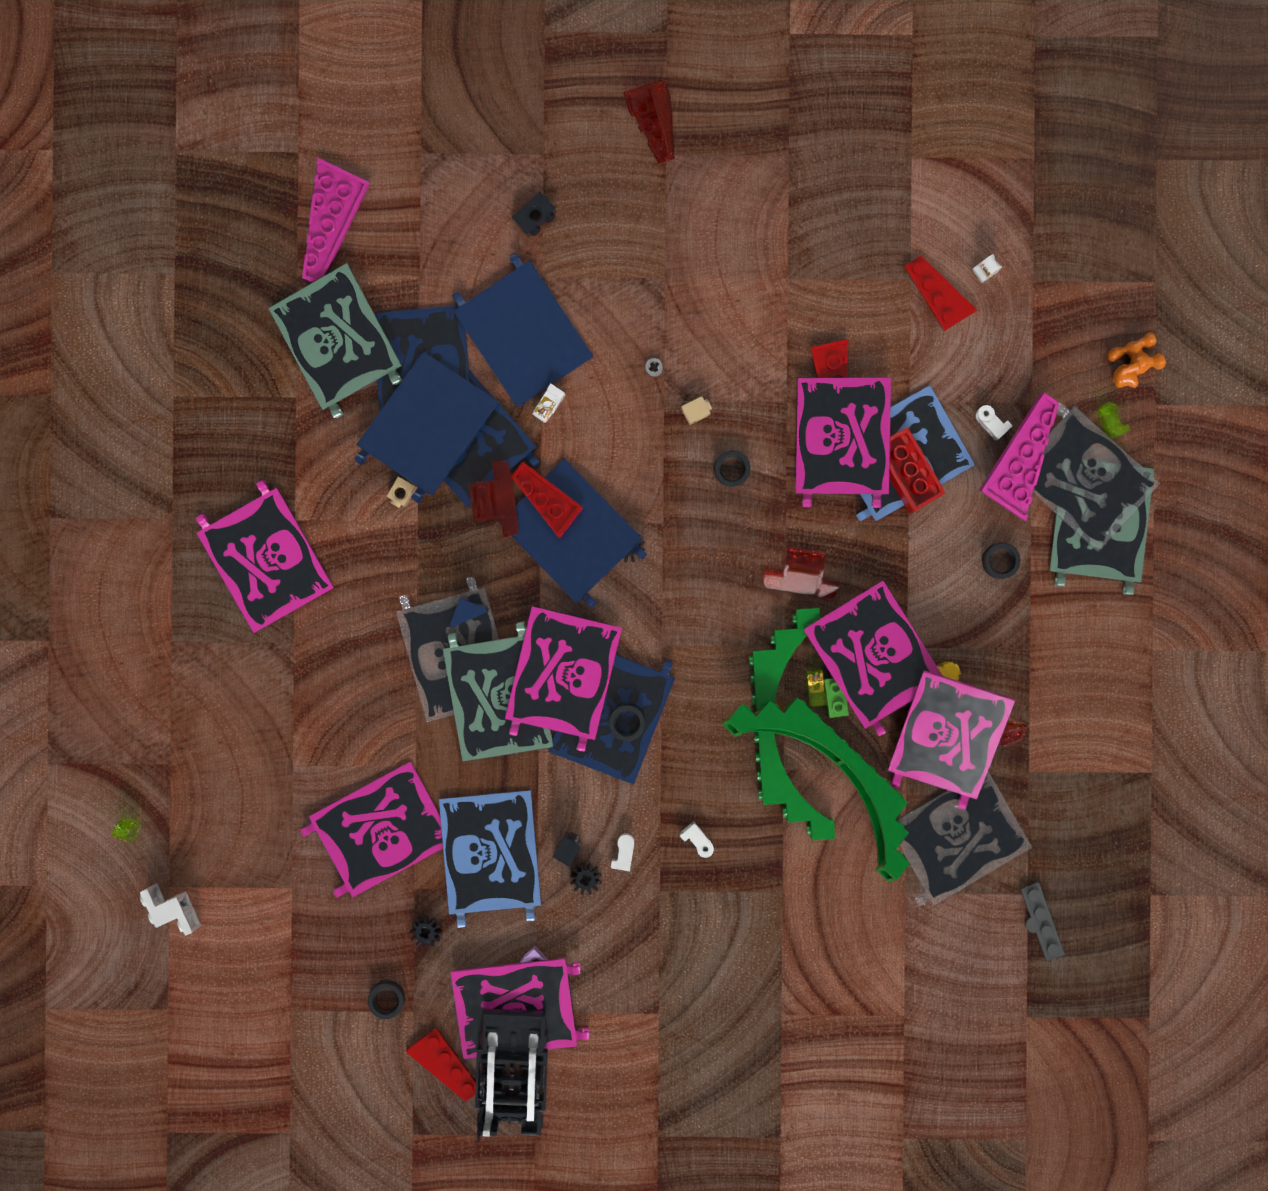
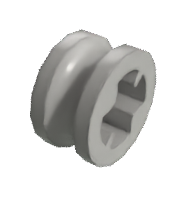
M651 358L646 362L645 368L650 376H658L662 373L663 366L659 359ZM653 362L654 364H659L657 367L658 371L656 372L649 370L651 368L650 364Z

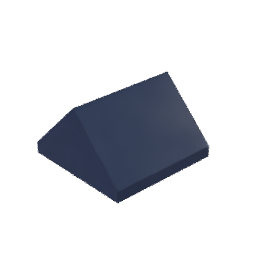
M461 597L450 625L454 627L482 615L490 609L486 605L466 597Z

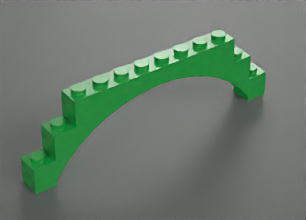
M819 608L795 609V613L792 614V625H796V629L773 630V634H770L771 646H774V649L754 650L752 655L748 656L749 667L753 666V674H750V685H754L751 701L752 705H755L756 712L762 704L768 701L775 703L776 691L785 666L793 652L807 636L804 629L820 620ZM754 732V742L758 743L755 759L756 762H759L760 770H756L757 781H761V789H758V800H762L763 805L785 804V806H782V816L786 818L788 823L809 821V824H806L807 836L810 835L812 840L835 839L834 819L832 817L827 818L814 809L800 795L787 776L779 757L774 733Z
M798 697L789 701L782 711L776 703L771 701L762 704L755 714H753L751 708L744 704L735 707L722 723L735 737L748 732H769L785 735L812 746L842 770L858 791L871 819L877 847V867L875 870L887 882L897 881L910 864L905 859L906 856L902 852L897 851V848L909 833L901 822L895 820L908 803L903 795L895 791L886 779L876 773V769L873 766L868 765L859 753L854 752L849 747L847 741L841 739L832 727L826 725L821 720V717L817 713L812 712L807 707L806 702Z

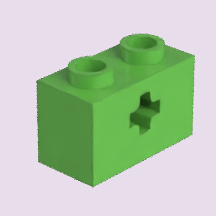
M833 677L823 678L827 717L848 716L847 699Z

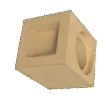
M702 396L681 406V410L689 425L711 414L709 410L712 409L707 399L704 400Z
M397 477L387 497L391 499L390 503L398 508L401 505L406 507L417 487ZM400 488H404L406 491V495L402 499L396 496V492Z

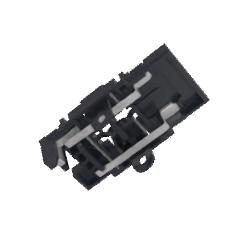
M483 1009L482 1032H480L479 1043L481 1046L477 1048L475 1110H479V1113H477L476 1142L481 1141L482 1135L489 1137L497 1136L501 1121H508V1124H511V1121H518V1124L522 1122L521 1135L541 1136L544 1118L542 1113L546 1112L548 1049L544 1048L546 1047L547 1037L545 1035L546 1011ZM480 1063H481V1064H482V1065H481V1083H480V1090H479V1073H480ZM506 1063H510V1076H506ZM514 1063H519L520 1065L519 1076H514ZM543 1081H544V1093L540 1092V1091L543 1090ZM505 1085H510L509 1095H505V1091H502ZM514 1085H519L521 1092H518V1096H513Z

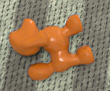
M1153 332L1147 333L1137 341L1127 343L1124 347H1115L1108 352V359L1111 362L1120 360L1124 355H1128L1131 359L1129 365L1122 364L1114 371L1113 382L1116 387L1130 386L1135 388L1139 383L1138 375L1145 373L1150 367H1154L1157 370L1165 367L1166 360L1162 353L1149 356L1142 350L1143 348L1151 349L1155 347L1157 340Z

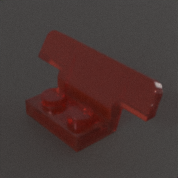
M506 461L492 462L495 480L469 484L474 522L501 519L503 537L516 535L519 531L510 466Z
M788 547L784 572L765 570L764 586L767 588L825 598H834L839 589L838 582L822 580L825 553Z

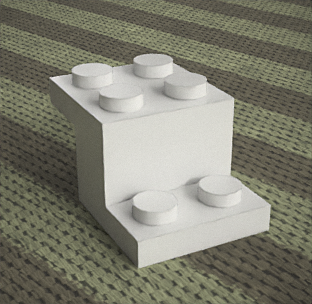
M156 883L140 892L141 903L144 907H147L149 912L148 918L156 928L174 919H178V928L186 936L201 926L186 891L165 900Z

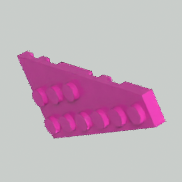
M318 157L302 275L304 280L311 283L327 275L370 186L368 181Z
M1045 392L1040 393L979 489L980 492L1023 521H1026L1028 517L1027 511L1029 504L1032 502L1033 497L1031 496L1040 474L1044 459L1043 453L1049 441L1048 435L1059 406V402Z

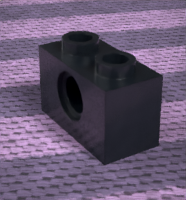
M539 192L512 216V220L528 238L531 235L534 237L541 231V226L545 222L548 224L556 217V208ZM538 212L541 216L538 220H532L530 218L531 214Z
M565 832L552 857L569 867L581 848L582 841L579 840L581 837L573 832H570V834Z

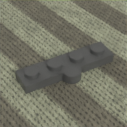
M1039 882L1020 887L1030 916L1025 920V927L1028 931L1036 933L1045 960L1049 961L1065 955Z

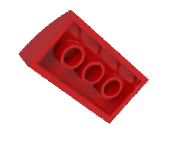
M906 427L890 437L889 479L909 514L943 496L946 492L909 428Z

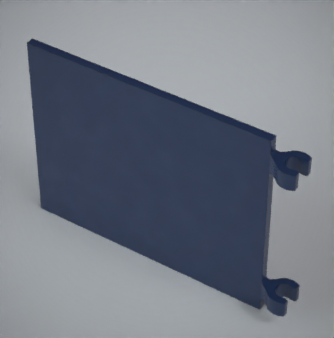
M515 253L510 256L511 262L516 267L515 271L468 302L464 301L459 291L454 293L452 297L459 306L453 311L518 408L548 388L550 383L554 384L593 358V355L532 263L528 261L523 264Z
M423 352L356 444L362 450L357 453L354 459L363 466L368 456L372 455L418 486V489L412 494L411 498L419 504L425 493L431 496L434 495L499 402Z
M563 459L544 478L577 502L583 509L562 537L559 538L527 496L518 502L499 523L575 603L583 599L593 608L597 602L588 592L630 551H634L641 560L647 554L638 545L643 538Z

